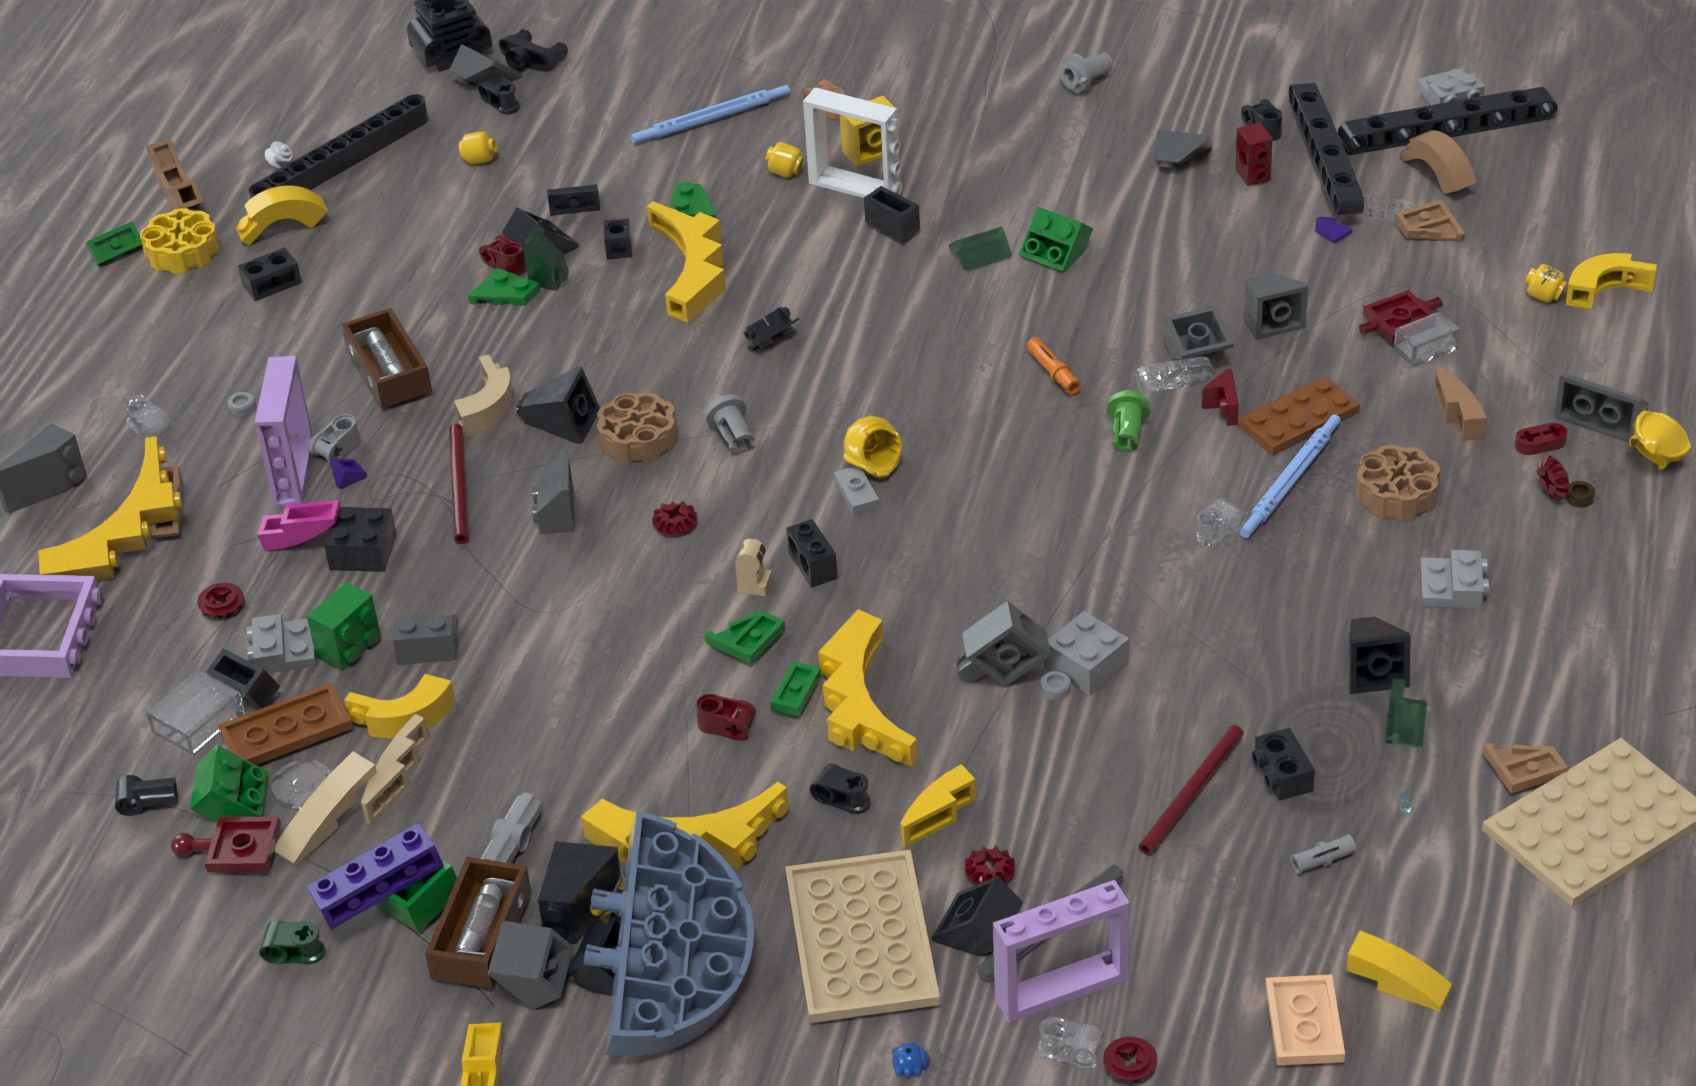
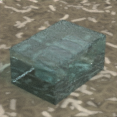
M1407 793L1399 796V807L1402 813L1410 812L1411 799Z

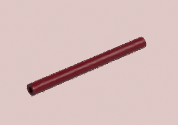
M452 424L449 427L454 541L458 544H464L468 541L463 428L459 424Z
M1231 725L1140 842L1138 847L1143 854L1151 855L1242 738L1244 732L1239 726Z

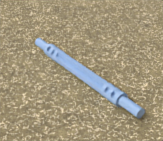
M784 85L769 91L764 89L654 124L650 129L631 134L632 143L635 144L654 137L659 139L768 104L770 100L790 94V88L788 85Z
M1332 415L1322 428H1318L1251 511V517L1239 531L1242 537L1249 538L1258 525L1268 519L1329 442L1331 433L1341 422L1339 416Z

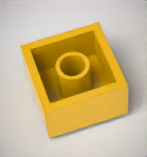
M884 96L869 100L870 102L894 107ZM840 115L843 154L856 167L882 158L881 125Z

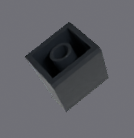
M555 841L538 898L542 927L552 928L570 944H577L585 935L589 924L601 917L593 915L590 910L593 889L615 893L617 891L616 887L622 881L618 847Z

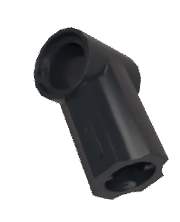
M125 775L116 782L115 809L121 815L133 816L140 813L143 807L178 803L175 777L143 781L138 776Z

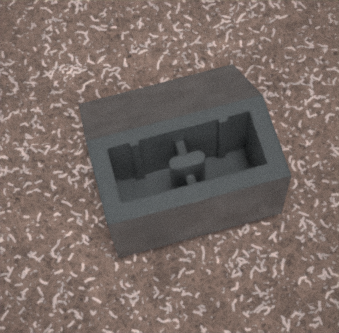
M505 921L500 927L488 975L534 1010L561 997L574 946L552 928Z

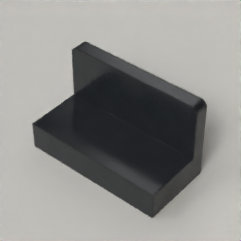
M597 184L547 190L550 216L600 211Z

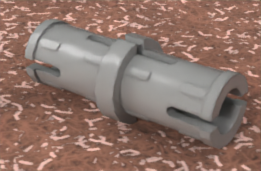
M1349 834L1327 843L1321 841L1315 843L1314 848L1291 855V865L1297 874L1321 865L1327 867L1334 860L1356 853V845ZM1330 850H1333V851H1334V852H1330V853H1328V854H1325V855H1323V856H1320V857H1318V858H1315V859L1313 858L1314 856L1320 855V854L1325 853V852H1327V851H1330Z

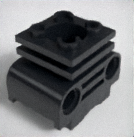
M468 0L414 1V6L417 8L415 13L418 17L412 19L407 26L409 45L414 47L424 60L427 68L435 66L439 72L450 69L461 44L482 53L483 49L493 47L489 28L478 16Z

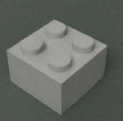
M1085 611L1048 639L1051 656L1045 659V668L1051 672L1060 671L1070 677L1071 684L1089 696L1129 664V638Z

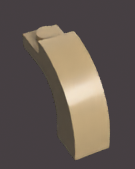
M489 354L479 357L482 379L486 386L474 395L454 401L457 422L462 426L465 437L476 435L492 428L505 418L512 407L513 391L508 367L500 369L499 364H494Z

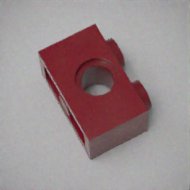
M1261 123L1237 128L1235 170L1247 186L1271 181L1273 139Z

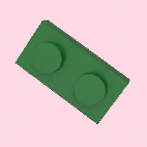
M133 221L85 243L97 266L142 246L140 234Z
M793 661L770 701L771 710L799 717L821 677V668Z

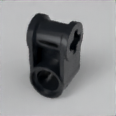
M498 74L478 84V91L483 101L493 106L500 113L512 114L519 110L520 105L515 97L516 86L503 75Z
M1262 99L1258 104L1252 106L1245 105L1241 108V116L1246 126L1261 123L1273 141L1281 138L1282 112L1272 105L1268 99Z
M827 764L810 785V793L818 802L843 809L851 814L864 813L871 806L870 797L866 792L869 787L868 778L862 773L850 771L837 764Z

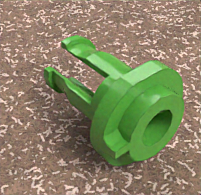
M1124 390L1109 397L1106 411L1109 417L1114 420L1113 431L1115 439L1112 440L1113 446L1121 451H1133V441L1136 444L1140 443L1138 435L1141 431V422L1150 416L1151 406L1147 397L1133 390Z

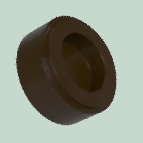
M1575 481L1569 484V492L1565 499L1574 507H1588L1594 502L1595 489L1587 482Z

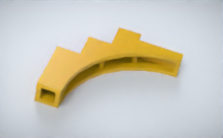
M652 201L647 206L649 227L663 233L672 240L682 251L686 260L684 269L677 282L665 294L667 315L689 323L726 290L724 269L721 268L724 262L722 244H719L722 241L720 220L701 212L692 217Z
M157 436L145 438V457L140 475L131 493L118 510L101 525L85 535L59 546L38 550L40 575L95 576L96 581L114 579V567H118L117 553L147 549L146 538H150L149 524L179 520L178 509H182L180 492H175L172 482H169L167 470H163V463H167V453L165 446L160 447Z
M858 609L818 652L821 674L829 678L822 685L824 706L833 711L827 718L828 739L834 744L855 751L862 744L868 749L882 753L896 762L912 767L918 760L917 738L899 729L889 721L873 703L865 686L868 666L873 655L884 641L883 620Z
M776 782L762 794L736 807L695 817L662 818L677 823V828L690 835L695 833L716 849L730 866L738 869L743 863L751 860L757 852L756 838L763 835L766 829L776 819L783 817L789 809L788 791L786 786ZM601 799L581 816L584 838L595 845L618 847L619 860L627 865V857L619 853V846L622 842H626L625 838L630 834L636 812L620 808Z

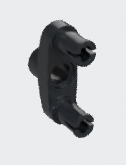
M521 29L513 35H507L499 41V48L505 56L507 64L515 70L523 66L547 69L554 65L555 61L568 54V48L565 43L557 42L549 48L532 43V35L525 29Z

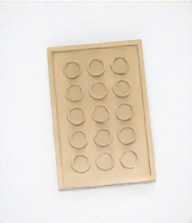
M1619 738L1573 766L1568 772L1560 774L1485 820L1482 825V831L1568 905L1573 907L1695 830L1696 797L1624 739Z
M911 850L785 867L809 1023L940 1005V994Z

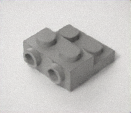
M1462 68L1417 79L1416 88L1431 105L1484 96L1485 85L1474 73L1466 74Z
M1451 550L1450 558H1421L1422 606L1482 608L1483 596H1488L1489 579H1483V576H1487L1488 561L1485 558H1481V551Z
M281 614L252 618V626L246 627L249 644L253 643V646L247 647L248 660L264 668L268 673L316 666V655L307 619L283 622Z

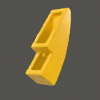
M962 764L948 771L929 785L907 810L900 823L901 843L904 847L956 822L957 810L976 800L975 778Z
M1359 931L1348 952L1346 971L1378 981L1377 990L1439 1012L1441 1011L1451 990L1452 983L1417 957L1381 938L1363 931Z
M502 1023L468 1025L462 1056L463 1075L460 1086H499Z

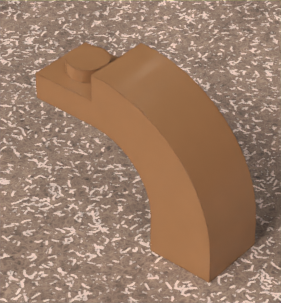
M1429 131L1409 139L1408 149L1399 152L1403 162L1417 158L1426 161L1434 170L1443 194L1455 192L1477 183L1472 166L1463 150L1452 138L1442 132Z
M171 138L146 146L155 169L156 179L172 208L188 209L202 204L204 201L195 178L190 180L187 177Z

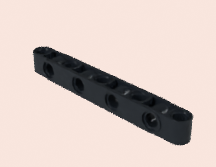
M1316 83L1290 84L1289 102L1335 215L1362 214L1364 211L1363 193Z
M1544 87L1514 90L1347 121L1339 127L1338 135L1346 150L1352 154L1406 146L1410 143L1409 139L1429 131H1439L1451 138L1546 120L1556 114L1558 105Z

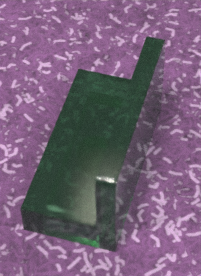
M1003 226L962 238L949 244L951 254L958 253L964 270L992 263L1012 255Z
M1393 678L1389 698L1385 743L1422 748L1427 702L1404 698L1406 680Z

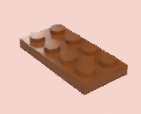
M1323 376L1238 418V427L1274 456L1310 438L1318 428L1324 426L1332 415L1339 416L1341 421L1359 413L1360 404L1330 379Z
M331 683L219 724L218 728L230 752L254 765H258L353 729V726Z

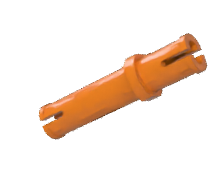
M1039 337L1031 338L1027 342V350L1050 373V378L1055 383L1060 384L1069 395L1078 393L1081 389V382L1071 373V368L1066 363L1061 362Z

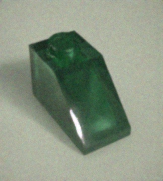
M534 229L523 243L528 279L539 283L540 288L557 291L569 275L565 255L540 230Z

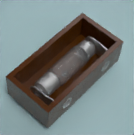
M392 308L341 324L346 349L381 408L393 406L432 392L428 366Z
M466 857L425 953L431 979L493 988L495 980L488 975V970L501 924L505 921L519 923L531 893L527 866Z

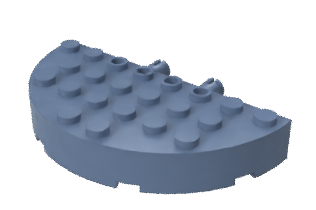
M640 811L636 812L630 831L624 891L622 893H613L593 889L591 897L592 904L590 909L619 913L621 917L618 946L616 949L587 944L583 963L585 966L613 969L612 972L615 973L606 1055L643 1056L657 1054L687 1044L704 1034L720 1020L733 1003L747 971L754 943V923L750 903L747 904L742 892L743 885L724 857L697 834L690 835L677 828V823Z

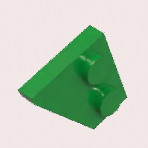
M689 182L675 184L669 208L692 217L701 212L716 218V212L701 184Z
M497 268L468 294V300L473 305H477L478 300H492V305L511 304L513 306H525L540 292V286L537 282Z
M760 610L748 615L745 619H738L728 623L729 629L717 634H714L712 630L705 634V643L752 664L786 629L785 621Z

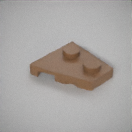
M1442 199L1395 214L1394 221L1406 238L1463 241L1466 233Z
M1493 743L1483 744L1482 753L1511 794L1549 782L1560 774L1568 772V766L1553 746L1529 747L1513 744L1512 750L1494 749Z

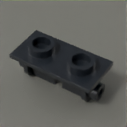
M778 307L765 316L769 326H767L762 318L746 327L744 335L747 340L753 342V345L748 347V350L756 346L760 350L774 342L771 338L778 333L779 337H782L793 330L791 325L800 319L796 318L792 321L789 317L791 315L790 310L787 307Z

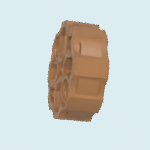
M651 392L640 394L624 393L616 396L609 404L603 405L597 413L599 447L605 455L615 458L616 462L628 465L637 462L651 463L659 460L664 453L673 450L677 443L675 409L670 401H664L659 398L658 394Z
M1396 445L1380 446L1378 450L1364 454L1359 460L1358 472L1356 473L1355 496L1359 504L1364 505L1371 515L1378 518H1392L1399 521L1414 520L1418 515L1428 513L1436 506L1441 471L1437 462L1429 459L1426 453L1418 448H1405Z

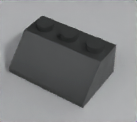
M1561 373L1554 418L1629 443V439L1634 434V421L1642 411H1648L1649 403L1640 397Z

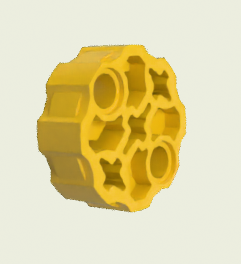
M187 208L174 209L166 214H158L149 220V224L141 230L140 235L145 257L149 259L150 266L157 271H169L173 274L186 273L191 269L204 267L211 262V258L215 253L219 252L220 247L216 227L211 222L210 215L203 211H192Z

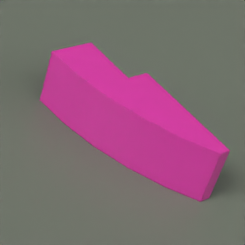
M340 500L286 505L283 514L263 516L257 536L264 551L294 546L326 531L336 523L341 506Z

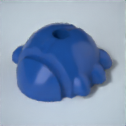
M905 1043L892 1050V1063L897 1076L904 1075L907 1078L914 1075L920 1076L922 1071L926 1070L930 1065L929 1054L924 1048H919L916 1043Z

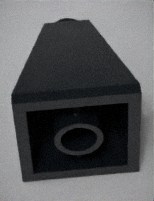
M576 367L526 392L521 401H518L516 405L517 414L523 418L525 424L576 444H582L600 409L582 367Z
M1375 616L1351 619L1349 637L1350 695L1410 687L1411 636L1408 632Z

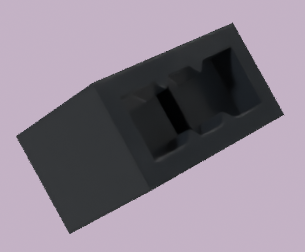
M285 247L238 265L242 286L254 301L302 283L298 263Z
M810 519L787 527L788 553L811 588L838 579L836 553L814 520Z
M1290 728L1255 737V750L1252 751L1253 763L1257 769H1261L1267 788L1273 790L1279 801L1314 791L1315 769Z

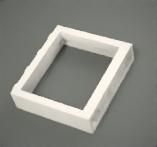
M815 87L803 100L809 184L864 198L880 186L900 195L903 184L900 182L902 163L899 161L901 143L898 140L900 122L897 119V108ZM825 111L881 125L884 180L829 166Z

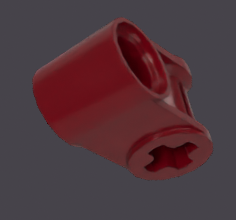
M500 234L496 236L495 241L489 245H482L479 248L480 257L488 266L496 269L499 268L518 276L524 274L527 270L523 246L510 240L505 235Z
M704 694L696 702L697 726L699 730L707 734L720 735L733 740H743L746 738L749 722L755 719L757 713L755 707L747 701L730 699L716 694Z

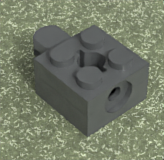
M1006 601L962 632L965 653L956 659L959 677L965 682L973 683L985 674H989L1006 687L1051 656L1046 630L1009 601Z

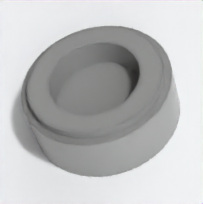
M247 392L236 393L227 402L229 412L236 417L250 415L256 409L254 396Z
M1060 671L1046 673L1041 679L1042 694L1051 700H1060L1067 697L1071 692L1070 677Z

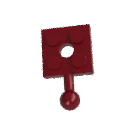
M279 816L219 817L213 838L194 839L188 833H179L172 839L171 849L178 857H188L194 851H208L205 861L207 872H268L281 828ZM243 842H249L246 846L239 847Z

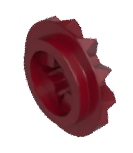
M1553 456L1543 457L1542 460L1537 462L1538 470H1536L1540 479L1539 483L1543 487L1542 491L1547 492L1548 497L1556 501L1566 498L1569 492V478L1564 466Z
M672 500L669 505L662 503L660 509L654 510V516L652 517L653 527L664 535L676 536L685 534L695 527L697 512L694 511L693 505H686L684 501L675 504Z
M218 583L207 587L200 593L197 605L203 616L210 615L212 619L222 616L225 619L227 614H236V610L243 607L244 595L237 585Z
M983 845L980 851L972 850L970 857L965 859V874L969 881L975 885L997 876L1006 884L1014 876L1015 860L1010 857L1008 850L1000 851L997 845L993 849H987ZM987 861L994 865V872L985 865Z
M1122 1037L1114 1040L1106 1047L1103 1055V1064L1106 1067L1107 1074L1114 1075L1117 1082L1124 1079L1128 1080L1132 1085L1134 1080L1140 1079L1145 1082L1149 1074L1155 1073L1157 1053L1149 1042L1141 1038ZM1136 1055V1063H1131L1126 1067L1125 1060L1129 1061Z

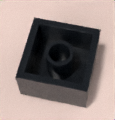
M340 507L336 523L329 528L324 544L329 570L385 572L396 537L392 508Z

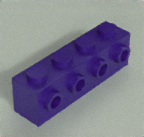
M417 823L306 887L324 920L332 930L439 869L444 864L435 845L421 824Z

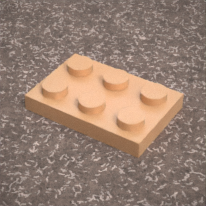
M1332 975L1266 978L1265 988L1277 1065L1345 1062V1049Z

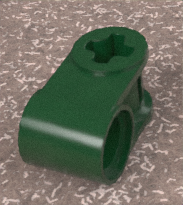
M277 920L269 922L266 926L259 955L265 961L274 964H314L324 957L325 946L318 939L320 932L314 923L283 922Z

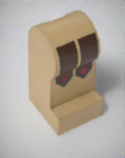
M756 539L744 540L736 557L738 593L766 596L772 581V570L764 569L763 558L766 548L762 542Z

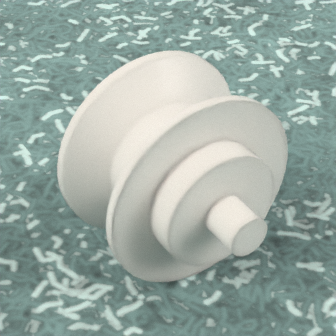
M275 141L265 151V158L269 165L281 169L292 159V152L288 145Z

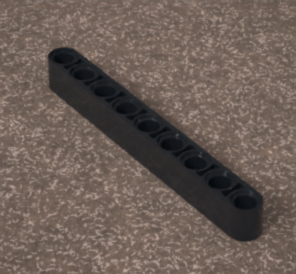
M412 94L254 183L249 187L250 199L265 190L279 186H298L312 190L425 125L428 122L425 97L420 94Z

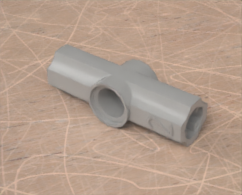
M524 792L521 796H517L505 818H499L494 823L491 831V842L480 859L512 863L517 852H524L530 841L531 828L543 809L542 802L530 793Z

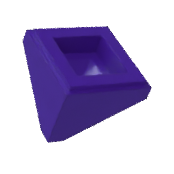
M1316 218L1315 232L1333 243L1352 233V228L1335 218Z
M331 459L330 461L335 483L339 489L348 487L367 477V473L354 459Z

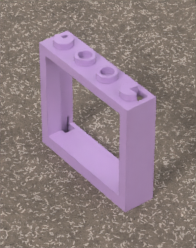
M296 356L268 357L255 426L274 506L300 504L303 502L311 460L309 444L313 437ZM296 433H297V435H298V437H291V436H290V434H296Z
M0 574V625L10 599L77 600L59 651L0 650V676L72 678L76 664H80L82 647L87 644L90 625H93L95 622V611L97 606L102 603L100 599L102 589L98 588L95 576Z
M1115 880L993 923L995 1000L1008 1023L1128 980L1130 903ZM1108 917V951L1017 983V949ZM1007 927L1006 933H1004L1002 928Z

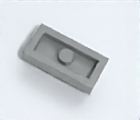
M853 466L833 472L834 482L853 515L880 508L879 498L862 468Z

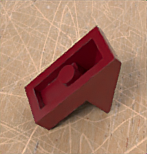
M1226 369L1202 389V409L1219 408L1220 415H1225L1227 426L1238 425L1239 403L1232 369Z

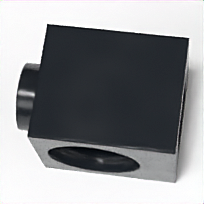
M629 218L603 221L607 260L631 258L632 240Z

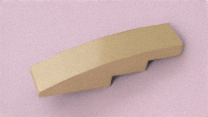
M414 714L381 755L376 765L377 773L369 779L361 801L367 824L371 825L409 787L407 774L419 763L417 750L429 739L425 718Z
M353 751L329 774L301 807L277 841L273 854L294 867L303 861L339 828L337 819L358 800L356 791L377 773L375 764Z

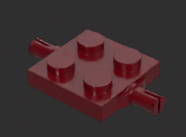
M1410 290L1368 304L1363 306V315L1369 322L1360 324L1359 332L1365 335L1378 331L1391 344L1436 329L1438 328L1439 319L1431 311L1441 308L1443 306L1442 300L1436 297L1423 301L1417 298Z

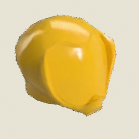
M1642 411L1637 416V419H1635L1633 424L1634 434L1629 439L1630 447L1635 446L1647 459L1658 464L1659 470H1663L1671 462L1684 460L1692 449L1685 429L1672 417L1663 413Z
M869 415L857 419L848 428L843 441L844 460L849 464L862 468L875 478L882 479L888 477L899 464L902 451L901 437L895 427L882 417Z

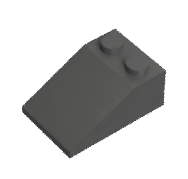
M51 423L0 464V498L5 512L12 513L67 492L87 476L75 434Z

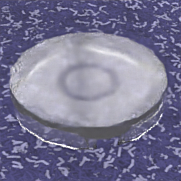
M302 760L293 761L275 773L273 784L271 785L273 798L279 806L287 810L299 811L331 772L326 765L315 760H310V763H302Z

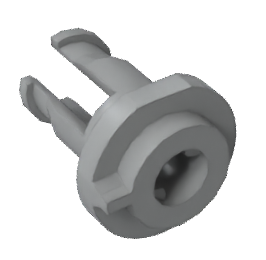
M1106 52L1083 58L1076 53L1067 55L1063 58L1060 66L1061 80L1067 88L1075 93L1086 91L1092 79L1099 75L1104 76L1107 71L1113 70V62Z
M718 392L715 393V399L711 401L704 412L707 424L710 429L720 431L725 441L729 443V449L732 453L740 454L746 452L749 449L743 439L754 441L755 438L752 433H749L748 425L744 419L747 410L742 397L734 394L720 396Z

